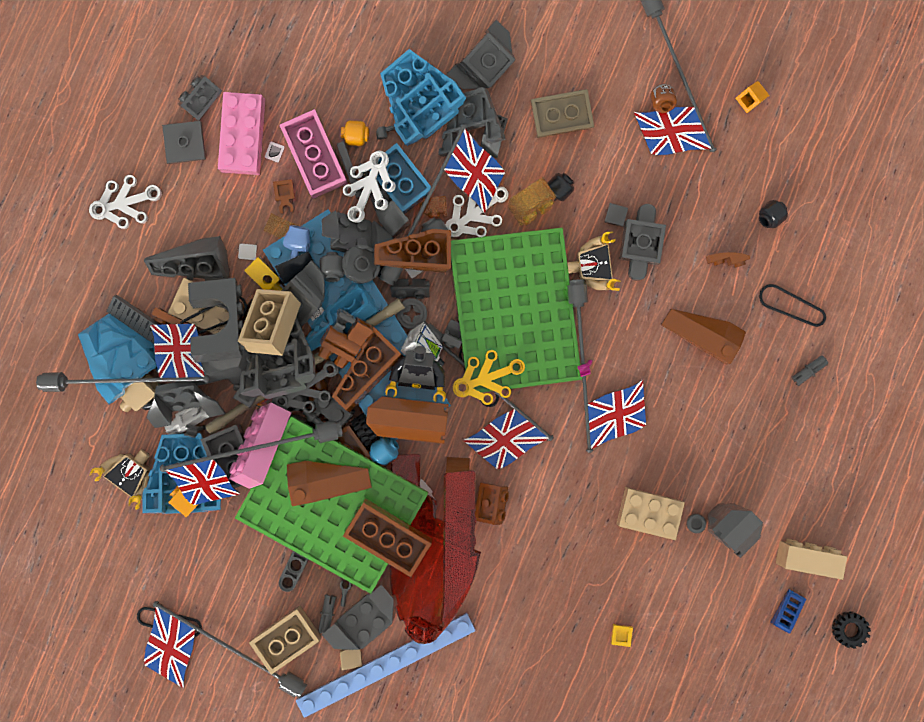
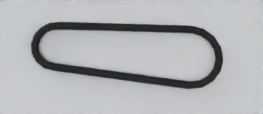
M766 285L760 291V302L766 308L815 327L823 325L826 321V314L822 309L777 285ZM768 287L777 288L820 311L823 314V321L815 324L764 303L762 299L763 291Z
M239 296L240 300L244 303V311L240 315L242 318L247 312V303L243 297ZM207 307L185 318L180 322V324H183L184 322L200 315L201 313L213 307ZM228 320L217 325L211 326L209 328L203 329L201 331H198V334L225 325L228 323Z

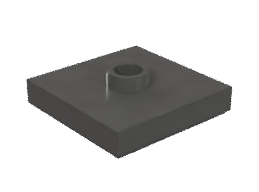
M201 121L162 125L167 164L206 160Z

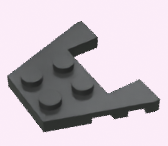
M485 87L464 93L466 99L463 105L458 108L459 113L448 121L446 131L443 132L442 139L444 141L442 148H439L438 155L442 157L448 155L456 139V134L461 129V124L467 125V131L486 126V142L490 144L505 140V135L489 91Z

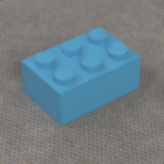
M396 143L385 152L389 158L386 168L390 180L395 182L396 187L392 192H385L400 210L406 214L427 197L431 186ZM382 158L378 160V164L381 163ZM379 173L376 179L382 188L383 180ZM391 183L387 184V189L391 187Z

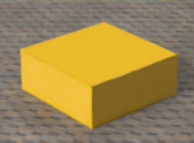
M613 624L611 645L631 647L633 627Z

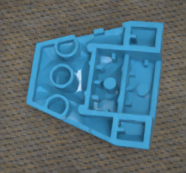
M410 49L380 73L386 96L389 97L391 107H389L390 112L395 119V130L407 146L416 143L421 138L426 139L459 113L458 108L463 105L466 99L465 94L454 80Z
M107 314L78 334L94 379H135L143 377L154 368L158 371L155 362L154 344L111 314ZM134 382L95 383L97 391L110 405L123 396L125 388Z
M197 433L195 438L184 436V434L161 436L154 457L155 462L152 470L149 472L148 476L150 477L147 486L142 493V513H180L168 503L172 498L170 493L178 485L166 471H160V466L207 457L201 439H203L201 433ZM221 499L198 504L191 513L221 510Z

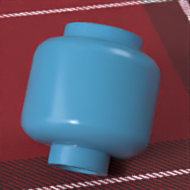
M382 437L371 445L370 457L373 462L386 465L398 457L399 445L395 439Z

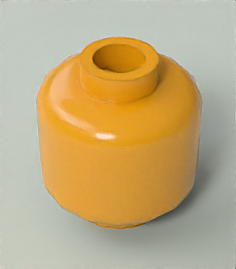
M349 120L346 122L345 127H341V138L345 139V143L348 146H363L369 140V126H366L363 121Z

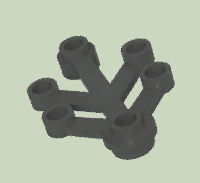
M328 361L324 364L323 370L318 372L311 382L307 383L305 390L275 397L272 400L273 404L285 410L289 407L303 409L306 413H311L315 409L313 401L303 402L293 398L298 395L318 398L321 402H328L331 399L330 391H319L310 389V387L327 376L333 377L337 375L340 368L334 364V361ZM328 366H332L334 368L333 373L328 372ZM323 393L328 394L327 400L322 398ZM279 398H284L285 404H280ZM307 403L312 405V410L306 409Z

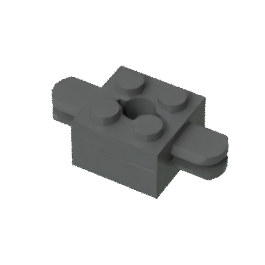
M644 204L638 209L636 220L627 219L624 224L619 259L630 261L628 275L635 281H640L646 277L648 264L658 265L661 262L666 225L655 223L656 208L650 204Z

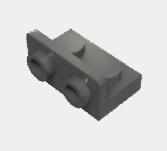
M204 75L196 76L190 84L192 87L189 91H184L178 98L180 100L178 105L198 121L222 92L220 88Z

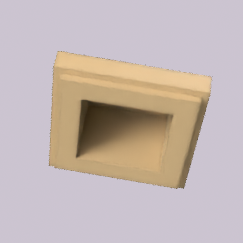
M361 649L340 650L342 670L362 666Z

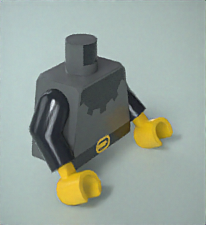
M416 346L414 351H407L405 357L399 358L393 364L389 377L391 382L385 389L386 395L389 389L395 390L393 397L397 395V382L398 386L429 390H435V387H437L433 400L436 402L437 395L440 394L443 396L444 402L446 399V393L443 391V387H445V371L439 362L435 361L433 353H426L425 347Z

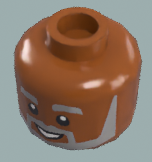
M660 84L651 91L650 99L655 111L667 113L677 105L676 94L672 86Z

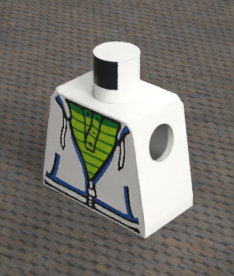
M424 322L409 332L401 349L404 355L407 351H414L416 346H423L426 348V353L434 354L435 361H438L441 366L445 364L439 357L442 345Z

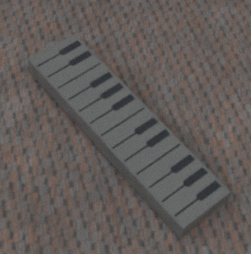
M113 296L106 312L154 344V336L150 325L161 324L120 296Z

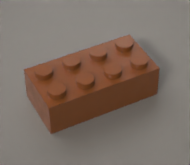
M366 498L343 534V537L410 577L432 544V538Z

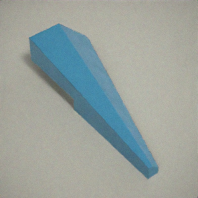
M352 281V284L346 291L342 289L339 293L341 297L333 305L330 304L312 324L311 332L305 337L311 351L321 346L320 340L328 326L335 325L339 308L355 316V319L358 317L362 320L378 312L373 298L362 284ZM347 322L343 331L348 330L352 324Z

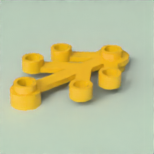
M489 350L485 354L486 359L478 377L473 380L470 379L474 369L479 366V359L476 357L468 359V366L463 378L457 379L453 383V392L458 397L470 395L481 400L483 404L489 405L493 402V396L489 393L483 394L473 388L481 385L499 393L501 397L507 398L511 395V389L491 381L510 373L519 375L523 373L525 364L520 359H514L509 363V366L488 373L493 361L497 359L496 351ZM490 352H493L495 355L492 360L488 358ZM471 359H475L477 361L476 366L473 367L470 365ZM515 363L519 365V370L517 371L513 369ZM460 384H464L466 387L463 392L459 390ZM504 388L508 390V394L506 396L502 394V390ZM486 395L490 396L488 403L484 401V396Z

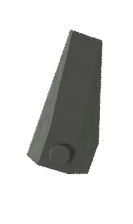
M368 171L363 172L362 177L365 178L369 176L370 173ZM379 187L383 198L388 201V207L385 210L377 209L372 191L370 198L380 224L394 239L410 225V221L395 202L390 200L384 189ZM383 201L380 202V204H379L380 207L383 206V204H384Z
M220 236L202 238L144 259L151 275L173 278L178 275L186 276L189 280L203 278L205 281L230 278L227 250Z

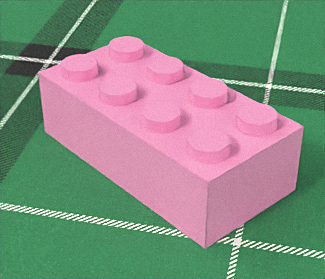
M223 92L218 170L222 173L260 175L265 98L262 95Z
M315 109L280 124V128L313 199L348 184Z
M271 402L256 409L251 417L253 422L245 431L244 437L246 439L238 450L281 440L291 412ZM278 445L237 454V461L232 464L229 473H231L229 480L249 489L263 484Z

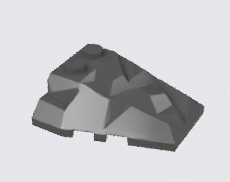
M297 317L283 356L260 353L247 354L246 360L248 364L246 370H242L240 375V393L251 397L262 395L266 399H271L305 390L307 383L314 379L316 376L315 358Z

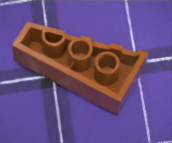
M373 326L372 334L362 345L360 352L354 358L351 367L344 375L332 397L346 411L350 412L391 371L393 364L399 358L404 357V355Z

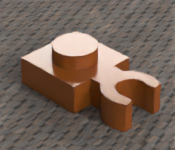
M293 180L273 182L275 201H281L279 206L280 213L284 214V207L289 206L290 212L294 213V206L290 203V200L295 199Z

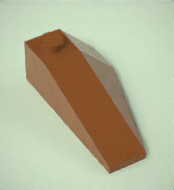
M430 229L375 244L374 265L430 272H446L451 269V230Z
M309 460L287 464L288 490L292 506L313 503L372 488L368 468L319 463Z

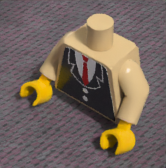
M612 231L590 239L580 248V252L577 253V261L567 262L568 273L579 272V278L584 279L585 284L595 290H620V288L614 287L616 282L621 281L612 277L609 245L605 244L615 242V239H608V235L613 233Z
M140 449L135 457L132 454H119L106 460L99 468H93L90 475L98 473L99 476L94 481H99L103 473L105 479L130 496L129 506L132 502L138 503L135 506L137 510L140 508L142 493L150 477L148 475L151 469L144 464L150 455Z

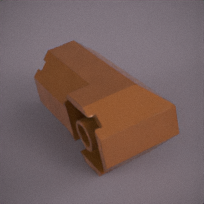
M382 396L368 407L366 424L377 436L444 444L445 439H441V436L446 435L448 412L444 410L449 408V404Z

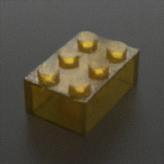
M542 177L510 198L508 208L519 225L523 223L528 225L535 220L539 213L543 215L551 210L556 196Z

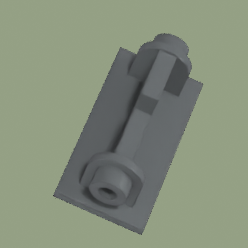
M398 279L397 282H394L393 286L391 285V297L399 299L406 297H415L417 299L430 297V281H426V279H412V285H409V279Z

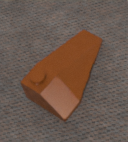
M670 309L661 326L726 365L731 364L746 334V331L731 322Z

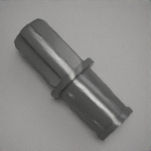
M820 356L809 365L805 364V368L791 378L796 382L797 386H800L810 377H815L817 372L828 365V361L824 356Z
M328 594L324 595L323 608L320 611L319 633L323 634L331 626L332 616H335L333 611L337 596L331 595L330 598Z

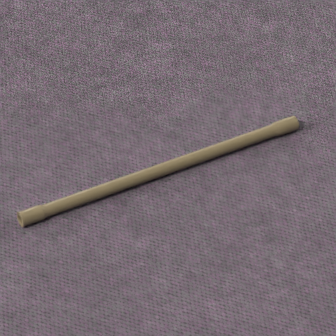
M398 298L365 322L375 327L403 310L405 306ZM318 353L314 355L315 366L325 360ZM259 395L253 403L252 407H254L266 398H264L262 395ZM240 403L226 414L205 425L209 434L213 435L251 408Z

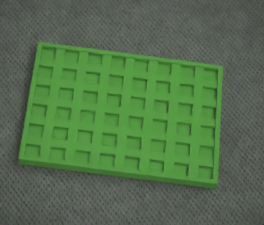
M563 228L452 240L451 266L465 371L469 358L476 357L479 359V366L474 369L470 380L478 377L486 359L485 354L489 350L496 351L497 359L493 361L488 373L509 366V363L514 359H520L525 364L523 373L519 375L510 373L491 381L500 386H507L513 389L582 380L577 368L580 365L573 304H569L567 285H569V273ZM490 352L488 358L494 359V353ZM471 359L470 365L473 367L476 366L477 361L475 359ZM515 363L513 369L515 371L519 370V365ZM481 385L473 388L481 393L492 391Z
M291 416L281 440L310 434L314 428ZM310 437L278 445L263 484L250 489L235 519L371 594L388 563L343 537L345 530L365 498L411 525L429 492L337 440L319 444L318 440ZM309 460L319 463L368 468L372 488L313 503L292 506L288 490L287 464Z

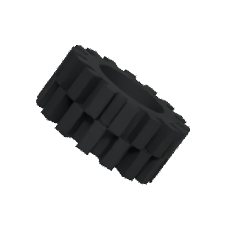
M362 413L350 422L360 440L370 450L371 445L380 438L366 424L367 417Z
M849 611V613L843 612V615L839 614L837 620L834 619L835 625H832V629H834L832 633L840 644L847 648L857 649L856 646L862 647V643L866 644L868 642L866 638H870L868 632H871V628L868 627L869 623L864 617ZM849 623H855L858 627V632L853 637L846 636L844 632L845 626Z

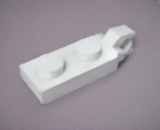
M202 407L184 409L175 414L176 417L171 422V425L164 427L168 434H180L187 430L185 428L187 424L195 426L209 416Z

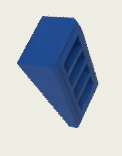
M788 589L770 623L790 634L806 598ZM792 597L798 600V604H795L794 602L790 601V598ZM787 604L795 608L794 611L787 608ZM784 611L791 614V617L783 615ZM781 618L788 621L786 625L780 622Z

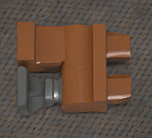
M339 308L335 325H329L320 340L321 346L318 355L328 359L332 352L337 354L334 364L343 369L348 362H353L366 339L372 334V325L358 317L355 319V316ZM349 322L352 326L347 334H345L343 330L346 327V323Z

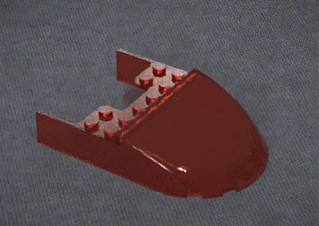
M419 454L398 455L396 459L391 461L392 472L420 487ZM475 471L444 473V520L436 518V500L429 495L424 500L411 526L432 538V544L413 575L410 577L390 565L392 595H396L398 604L395 606L399 621H404L406 625L405 632L413 641L419 644H428L435 641L447 628L464 603L478 568L481 552L474 549L476 544Z

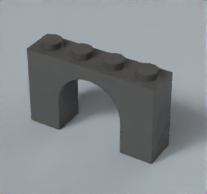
M236 278L188 283L189 302L193 309L216 306L224 308L229 312L228 323L220 332L213 335L190 337L191 357L194 362L243 358L242 351L245 348L238 342L244 325L240 314H243V304L239 298L243 294L241 284L238 285Z

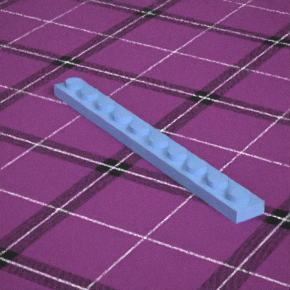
M465 613L301 696L300 699L297 698L296 703L305 718L475 632L476 629L468 614Z

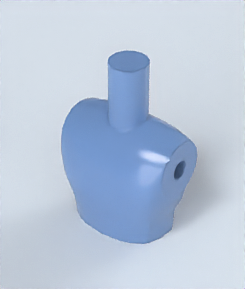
M296 225L289 226V230L284 237L283 246L292 250L290 259L299 256V252H308L310 248V229Z

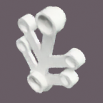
M383 151L372 153L370 161L360 166H354L350 170L352 177L360 179L363 176V172L371 169L369 176L343 187V193L348 197L354 196L357 190L363 188L357 205L348 210L347 216L350 221L359 223L364 219V208L371 191L377 209L385 210L388 207V201L383 198L376 178L380 173L383 180L382 188L387 192L394 191L396 185L394 181L390 180L386 168L389 158ZM382 158L381 163L378 164V160ZM359 170L358 175L355 176V171ZM391 183V187L387 189V184ZM381 201L384 203L382 207L379 206ZM360 212L359 217L356 218V214Z
M127 175L115 201L108 203L112 193L117 192L119 189L118 183L111 180L106 183V189L101 199L94 201L90 205L89 213L94 219L102 220L107 218L116 223L119 228L127 229L130 225L129 220L125 217H118L110 212L118 209L135 218L137 222L144 224L148 220L147 214L142 211L138 212L129 207V205L148 199L158 201L162 196L161 189L155 185H150L146 188L145 192L126 198L131 187L137 184V179L134 176ZM129 178H133L132 184H128ZM114 183L115 188L113 190H110V185ZM153 191H157L156 197L151 196ZM102 207V212L98 214L97 209ZM141 214L145 217L142 221L139 220V215ZM122 220H126L125 226L120 225Z
M497 188L488 208L496 202L503 203L507 200L508 191L506 188ZM503 191L504 197H498L497 193ZM456 195L453 198L454 209L452 219L448 220L445 225L448 230H451V225L453 224L458 226L456 231L451 230V237L453 238L459 237L462 233L485 237L487 233L485 227L478 226L473 228L464 225L474 221L499 227L502 224V218L499 215H480L482 210L479 206L475 208L476 202L469 197L467 213L460 219L464 198L461 195ZM461 198L462 203L456 204L455 199ZM499 218L500 223L494 224L493 219ZM478 229H483L485 231L484 235H478Z

